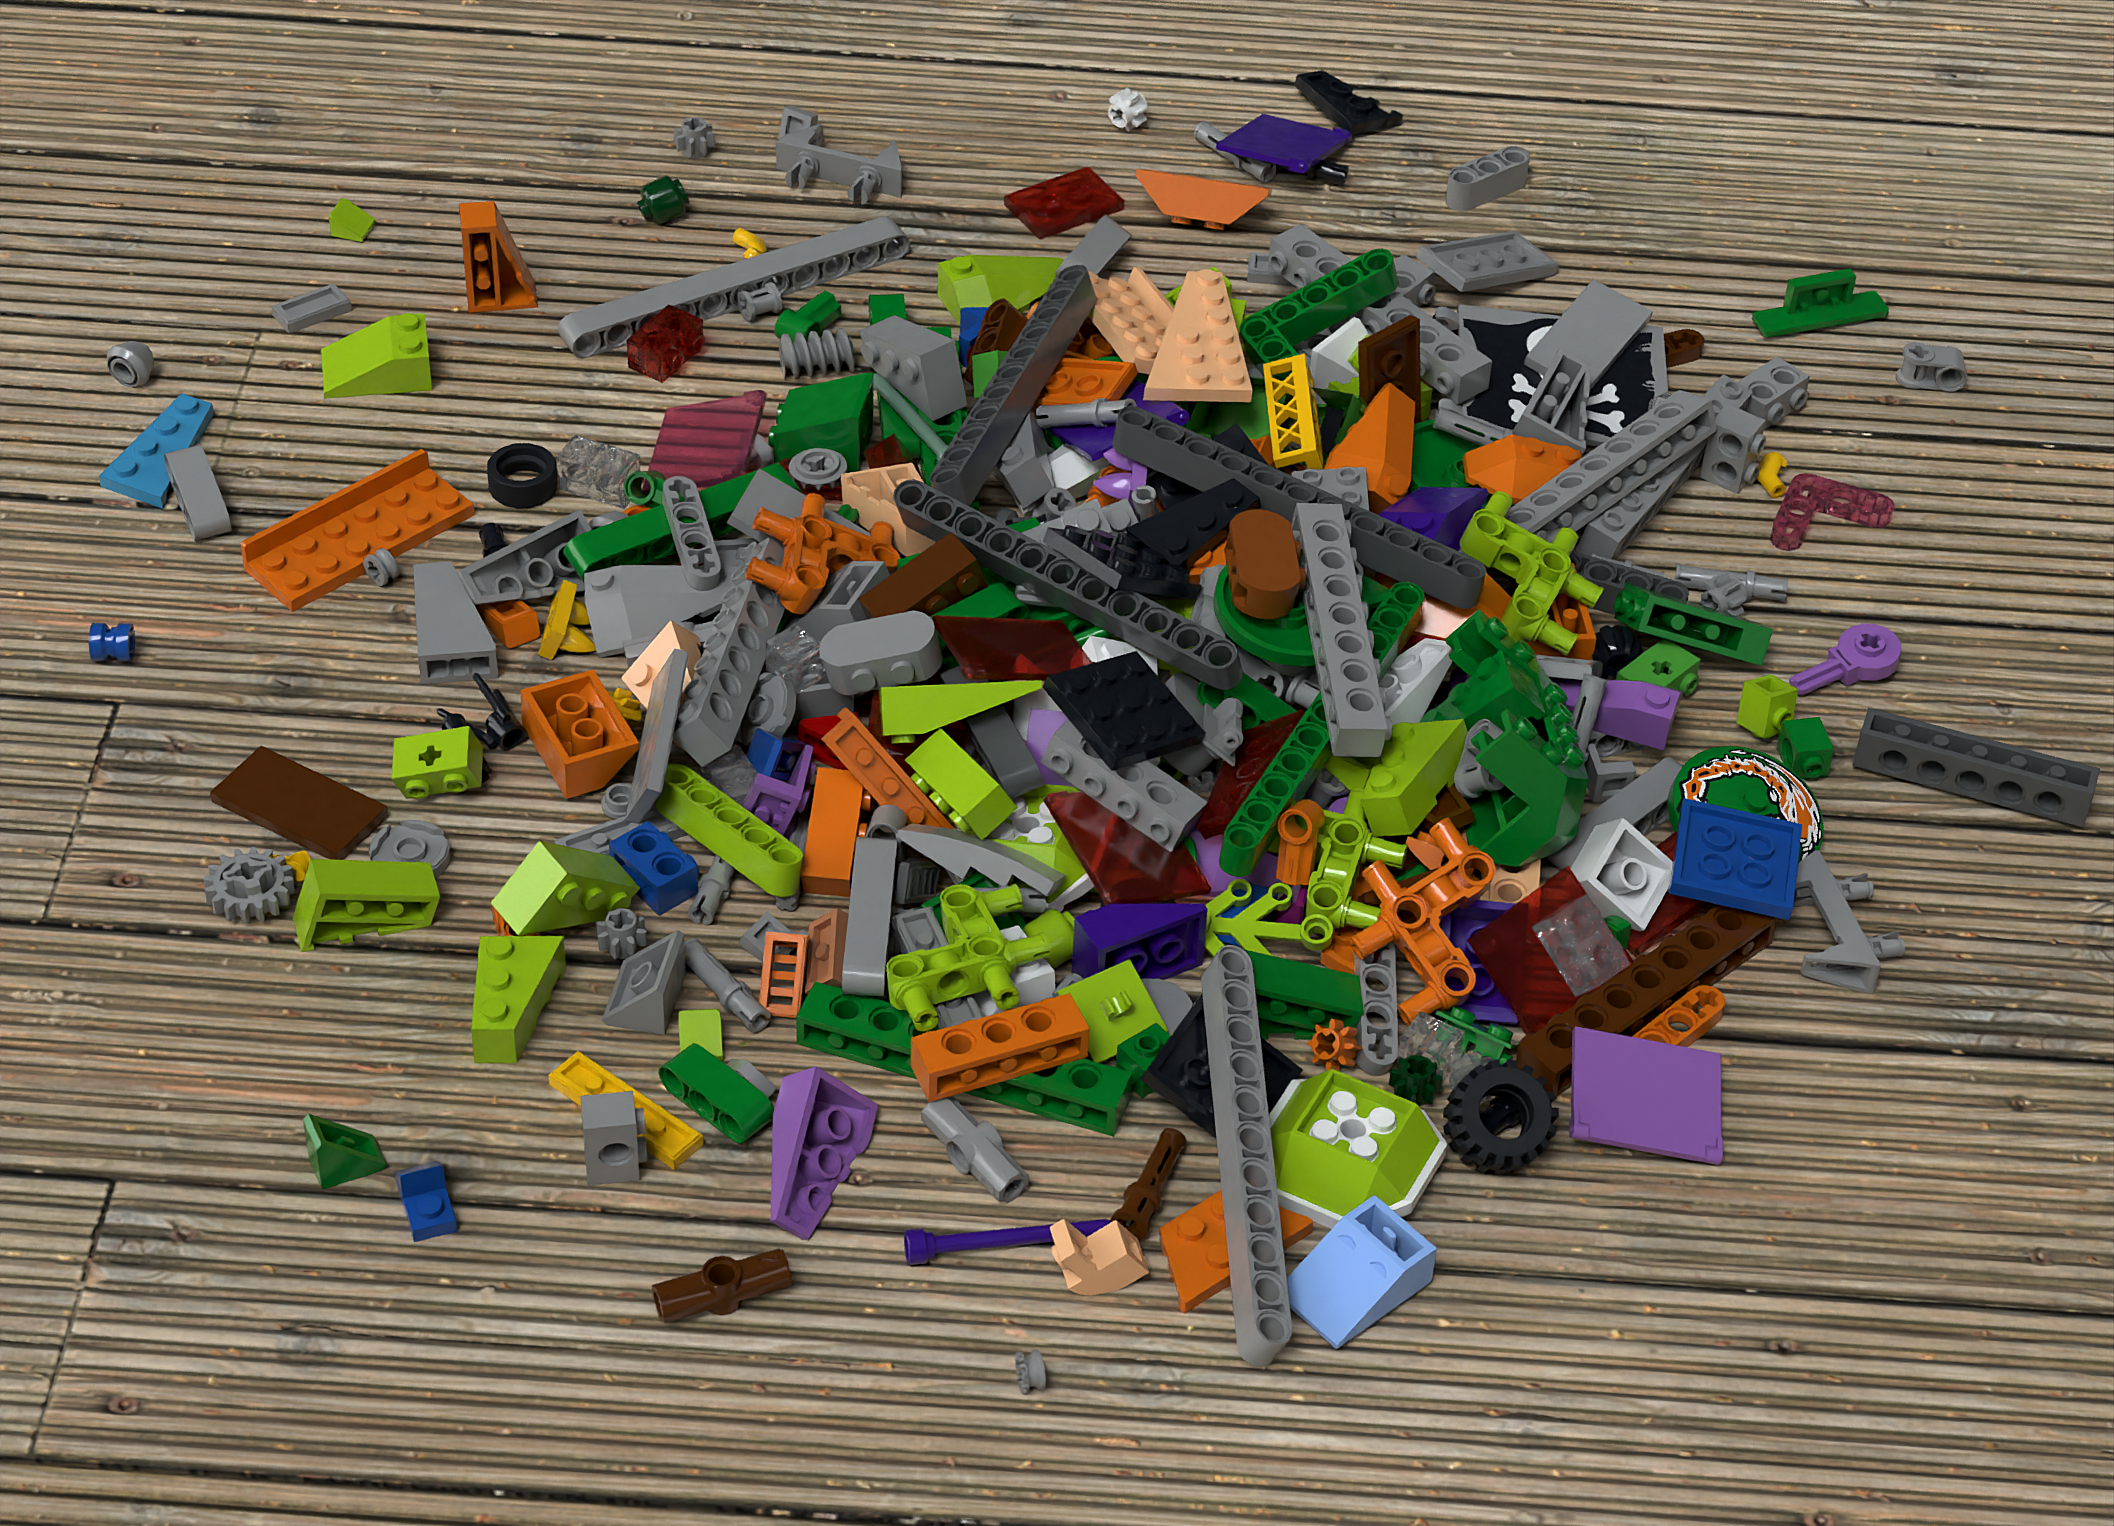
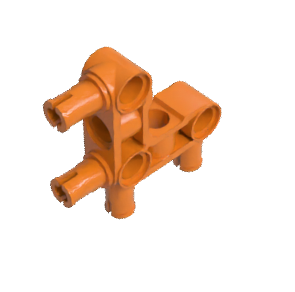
M815 493L805 496L802 502L801 515L791 519L760 507L759 512H757L754 518L752 529L782 541L784 545L782 567L770 564L754 556L746 569L745 579L774 590L781 604L790 612L805 614L809 612L824 588L828 573H834L852 561H884L889 574L891 575L895 572L897 560L901 558L898 551L891 546L893 534L891 524L884 521L875 522L870 529V537L823 518L825 499Z
M1449 817L1441 820L1429 830V834L1449 860L1447 864L1409 888H1401L1381 859L1368 866L1362 872V876L1382 902L1379 905L1381 912L1377 916V922L1351 937L1349 943L1355 954L1363 960L1392 942L1398 946L1424 983L1425 988L1397 1006L1400 1018L1408 1027H1411L1438 1009L1447 1011L1453 1006L1463 1005L1468 1000L1476 983L1475 972L1467 957L1460 948H1455L1440 928L1439 923L1441 918L1457 908L1465 909L1473 904L1488 890L1495 874V864L1487 853L1480 851L1474 845L1469 846ZM1468 868L1478 869L1483 874L1484 879L1473 881L1466 876L1464 870ZM1408 910L1416 916L1417 922L1406 924L1398 918L1397 912ZM1445 978H1459L1463 982L1465 989L1461 991L1449 989L1446 986Z

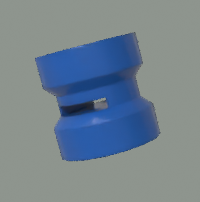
M92 623L89 632L91 660L105 661L111 655V657H116L118 661H133L135 654V630L133 624L119 623L116 627L110 629L106 623Z

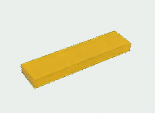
M579 1051L548 1075L550 1086L580 1106V1096L633 1091L635 1108H643L645 1119V1134H638L637 1137L645 1136L646 1151L673 1170L703 1146L702 1134Z

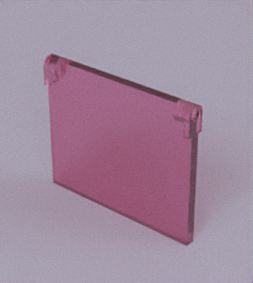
M763 390L744 392L742 396L666 409L648 471H658L666 479L674 476L687 477L694 481L697 488L717 485L746 474L767 399L766 392ZM645 478L642 492L648 496L651 486Z

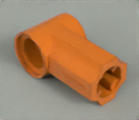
M1310 799L1296 802L1279 817L1277 823L1278 832L1281 837L1276 878L1285 884L1294 886L1309 885L1311 874L1314 871L1319 830L1323 827L1325 817L1321 806ZM1295 814L1302 816L1306 820L1308 829L1300 828L1297 825Z

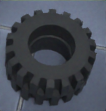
M1499 1059L1492 1060L1485 1066L1480 1064L1473 1068L1451 1091L1447 1098L1449 1103L1443 1111V1118L1448 1120L1443 1129L1445 1136L1451 1135L1453 1138L1449 1143L1452 1151L1455 1152L1459 1149L1464 1154L1460 1159L1463 1163L1468 1165L1473 1161L1477 1164L1475 1170L1485 1173L1488 1169L1493 1170V1175H1503L1508 1170L1514 1173L1521 1170L1525 1165L1528 1166L1551 1144L1549 1140L1555 1136L1558 1126L1554 1125V1121L1559 1118V1108H1552L1551 1103L1556 1100L1554 1091L1546 1093L1543 1088L1547 1080L1542 1075L1537 1080L1531 1076L1534 1068L1525 1065L1522 1069L1516 1068L1517 1061L1509 1059L1504 1064H1500ZM1484 1097H1503L1517 1108L1522 1121L1521 1133L1517 1138L1502 1139L1494 1136L1484 1127L1479 1115L1480 1101Z

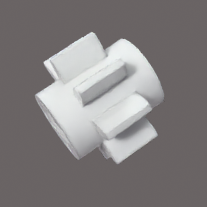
M1125 88L1109 98L1112 106L1108 110V115L1115 126L1125 127L1127 131H1130L1147 121L1144 115L1148 108L1147 101L1139 92H1130L1129 88Z

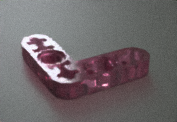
M1798 474L1792 479L1774 519L1770 541L1776 548L1781 550L1794 551L1799 549L1804 542L1816 512L1869 527L1882 528L1891 522L1894 502L1888 496L1813 474ZM1809 491L1807 497L1801 495V493ZM1834 498L1845 499L1849 503H1841L1835 501ZM1789 510H1800L1806 514H1795ZM1787 527L1793 529L1790 534L1786 533Z

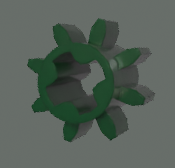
M1412 1055L1406 1059L1399 1058L1397 1069H1391L1389 1085L1395 1087L1394 1095L1414 1102L1418 1106H1422L1425 1103L1431 1105L1434 1093L1441 1092L1443 1077L1436 1075L1438 1064L1436 1062L1432 1063L1428 1058L1421 1055Z

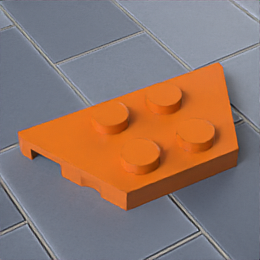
M1221 1189L1159 1229V1242L1163 1255L1168 1259V1272L1171 1282L1175 1283L1179 1296L1178 1305L1184 1314L1231 1285ZM1279 1207L1283 1249L1286 1250L1312 1233L1313 1221L1309 1217Z

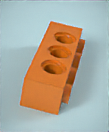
M1068 993L911 1037V1068L928 1102H932L1088 1057L1090 1029L1073 997Z

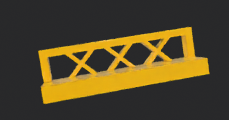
M1305 353L1263 364L1273 461L1276 468L1305 461L1308 469H1324L1316 393L1311 388H1315V384ZM1292 370V373L1284 381L1273 378L1275 374ZM1286 393L1294 396L1286 405L1278 403ZM1288 417L1297 420L1289 429L1280 427ZM1291 441L1301 445V449L1282 453Z

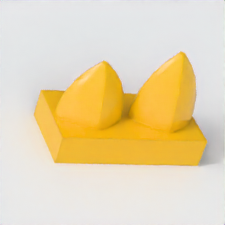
M563 579L550 605L538 651L539 656L552 660L558 649L579 653L596 651L594 642L584 632L573 626L590 624L586 605L575 598L577 584Z

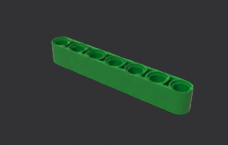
M904 294L869 295L870 326L894 315L907 320ZM894 388L903 397V399L917 412V407L913 403H911L904 395H902L896 388ZM877 392L883 459H920V437Z
M772 464L761 468V470L803 494V491L781 464ZM757 470L698 491L713 539L738 530L729 525L727 521ZM684 497L679 498V503L684 502ZM662 504L579 534L566 544L563 553L584 581V573L619 565H645L677 553V549ZM689 516L678 518L683 523H694L697 521ZM690 542L686 546L690 548L701 543Z

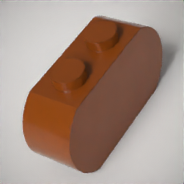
M1253 509L1237 514L1230 521L1229 534L1224 548L1233 605L1241 612L1255 618L1275 619L1282 617L1294 608L1298 591H1303L1305 587L1304 567H1299L1298 564L1300 560V541L1294 540L1291 523L1277 513Z

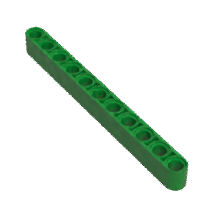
M1395 583L1366 624L1367 630H1372L1374 635L1373 658H1377L1380 664L1378 683L1381 682L1417 628L1425 595L1421 587L1415 583ZM1321 691L1226 827L1219 865L1227 874L1235 877H1244L1254 871L1279 834L1277 826L1279 817L1303 798L1332 755Z

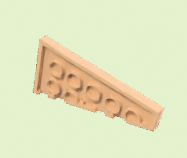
M1210 269L1187 271L1146 383L1143 400L1251 402L1253 389L1222 272H1215Z

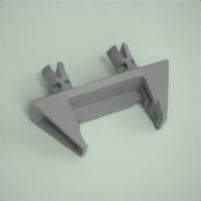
M822 124L793 132L776 141V169L788 171L785 181L790 188L799 181V190L803 189L809 177L851 186L847 193L849 199L854 203L861 195V205L867 202L872 191L899 198L902 196V166L895 141L891 140L889 147L884 148L875 159L820 147V143H823Z
M1815 850L1798 863L1793 907L1816 905L1838 945L1828 947L1824 952L1810 955L1809 953L1804 954L1801 973L1802 975L1840 987L1865 993H1874L1881 967L1878 959L1903 956L1905 953L1904 939H1898L1900 932L1898 930L1874 935L1873 937H1868L1864 934L1847 901L1871 899L1874 891L1872 881L1866 882L1867 873L1845 877L1841 880L1836 879L1819 850Z

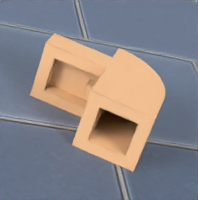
M1065 1219L1049 1227L1055 1243L1051 1247L1052 1254L1062 1268L1068 1289L1074 1293L1091 1296L1117 1291L1149 1273L1138 1239L1117 1220H1114L1088 1237H1085Z

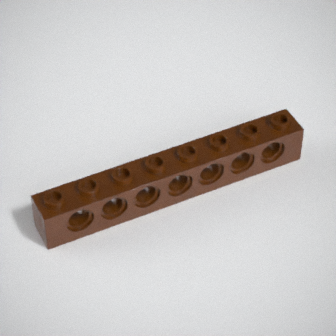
M1715 904L1713 909L1703 916L1694 917L1687 924L1686 928L1674 936L1669 935L1663 939L1660 945L1649 954L1638 956L1632 965L1619 975L1616 973L1611 975L1603 986L1596 991L1581 996L1576 1004L1566 1012L1555 1014L1548 1021L1547 1025L1536 1033L1525 1035L1518 1043L1516 1049V1068L1522 1069L1525 1065L1534 1068L1531 1076L1537 1080L1542 1075L1547 1080V1083L1543 1086L1546 1093L1553 1090L1555 1096H1559L1571 1087L1572 1031L1575 1026L1632 1037L1693 988L1702 985L1713 986L1772 944L1778 918Z

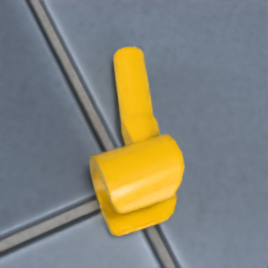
M301 850L290 856H284L286 865L292 866L294 881H303L311 859L307 851Z

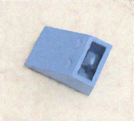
M1374 1195L1343 1216L1287 1277L1290 1308L1337 1350L1432 1282L1437 1248Z

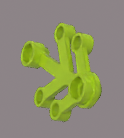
M1244 879L1231 881L1227 890L1205 905L1208 911L1204 948L1213 958L1220 948L1224 946L1215 934L1232 936L1243 950L1266 955L1271 954L1257 938L1302 942L1306 948L1313 951L1326 949L1333 940V925L1327 917L1320 914L1306 917L1301 925L1259 921L1273 910L1283 911L1291 906L1292 890L1285 883L1273 884L1266 895L1234 918L1219 916L1232 905L1243 907L1250 903L1252 888L1250 883ZM1237 889H1243L1247 892L1242 897L1232 894ZM1276 893H1284L1287 895V898L1278 901L1273 896ZM1313 933H1321L1324 938L1313 940L1309 936Z

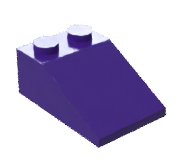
M1420 487L1381 511L1379 516L1459 551L1461 548L1459 542L1473 514L1481 509L1489 493L1486 488Z
M1476 900L1465 909L1459 907L1443 917V932L1455 948L1462 950L1476 975V983L1468 1000L1458 1007L1475 1014V1021L1517 1025L1527 904ZM1445 978L1446 986L1453 991L1465 989L1463 982L1459 978ZM1437 1010L1434 1012V1018H1443L1436 1014Z
M1109 904L1095 910H1089L1074 918L1071 974L1076 973L1085 979L1128 959L1131 960L1140 979L1166 980L1203 965L1208 909L1204 904Z

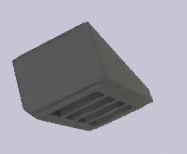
M910 857L900 863L895 893L896 903H921L934 898L937 894L940 865L933 860Z

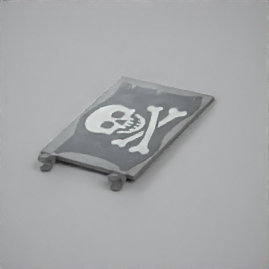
M1458 304L1457 313L1447 307H1438L1435 311L1436 321L1450 331L1458 329V336L1492 360L1488 389L1467 399L1461 405H1457L1451 399L1443 398L1438 403V409L1444 407L1446 410L1474 419L1501 431L1505 429L1513 431L1544 376L1524 365L1526 356L1561 316ZM1646 325L1590 390L1589 399L1586 402V415H1588L1584 431L1586 445H1601L1669 397L1663 327Z

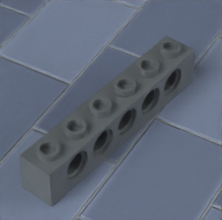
M1869 707L1852 765L2080 827L2085 825L2100 768Z

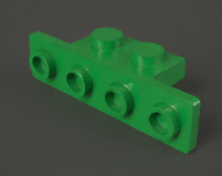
M1849 268L1788 279L1783 307L1753 312L1752 320L1763 336L1768 338L1888 316L1889 308L1876 291L1853 294L1857 276Z

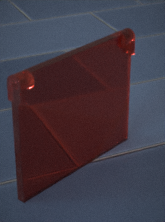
M933 615L932 618L936 630L961 666V672L967 680L1045 681L1049 675L1095 663L1089 659L1063 621Z
M1060 791L1045 796L1043 801L1105 905L1143 904L1210 893L1212 889L1183 841L1170 852L1083 791L1073 793Z
M1569 866L1560 870L1467 940L1520 1021L1519 1025L1525 1035L1536 1033L1546 1026L1555 1014H1563L1573 1007L1581 996L1586 993H1593L1603 986L1611 975L1615 973L1619 975L1634 962L1625 947L1622 948L1615 939L1613 933Z

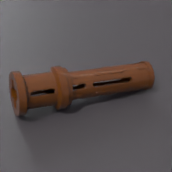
M1165 1128L1161 1132L1159 1140L1148 1158L1138 1181L1127 1186L1123 1194L1124 1203L1121 1209L1116 1210L1110 1219V1223L1117 1220L1138 1241L1145 1238L1149 1230L1148 1221L1151 1215L1156 1214L1162 1204L1160 1192L1187 1143L1183 1133L1174 1128ZM1132 1219L1130 1225L1126 1226V1222Z

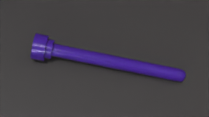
M1098 1219L1069 1223L1085 1237H1088L1108 1225L1110 1220ZM1054 1224L933 1236L932 1232H924L923 1228L904 1230L905 1257L908 1265L925 1264L927 1259L935 1258L936 1253L1054 1242L1049 1228Z

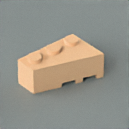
M912 462L841 474L843 505L849 504L851 508L858 510L859 516L856 519L858 524L868 531L877 521L891 524L893 527L891 546L906 557L921 553L936 543L903 524L893 498L894 490L901 482L912 479L923 482Z
M670 620L621 677L646 709L648 708L653 680L674 648L688 652L687 655H689L679 707L683 704L686 696L684 690L694 677L696 672L694 670L695 664L702 657L698 648L701 646L698 635ZM672 738V740L675 742V744H676L679 748L683 749V748Z

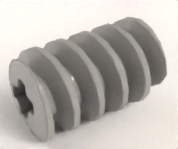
M843 328L837 329L835 339L829 329L823 331L821 340L816 331L809 332L807 342L801 332L795 334L793 343L788 334L781 336L779 356L784 379L788 368L791 369L794 377L798 378L801 367H805L808 376H812L814 367L818 365L822 375H826L829 364L833 365L836 373H840L842 363L845 362L850 372H854L853 343L851 337H848Z

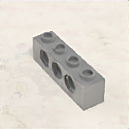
M1070 720L1064 723L1052 735L1040 761L1170 852L1194 830L1208 803L1147 760L1111 771Z

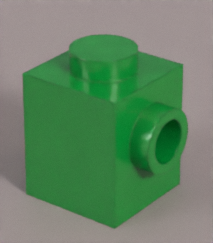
M1154 1023L1117 1045L1116 1067L1132 1072L1131 1088L1141 1098L1153 1093L1154 1090L1140 1080V1077L1170 1037L1158 1023Z

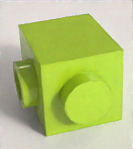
M1772 674L1744 681L1736 723L1750 730L1751 734L1758 738L1768 739L1780 734L1782 721L1794 719L1798 689Z

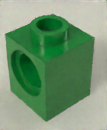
M1820 717L1783 720L1776 748L1782 762L1795 771L1802 779L1827 777L1834 748Z

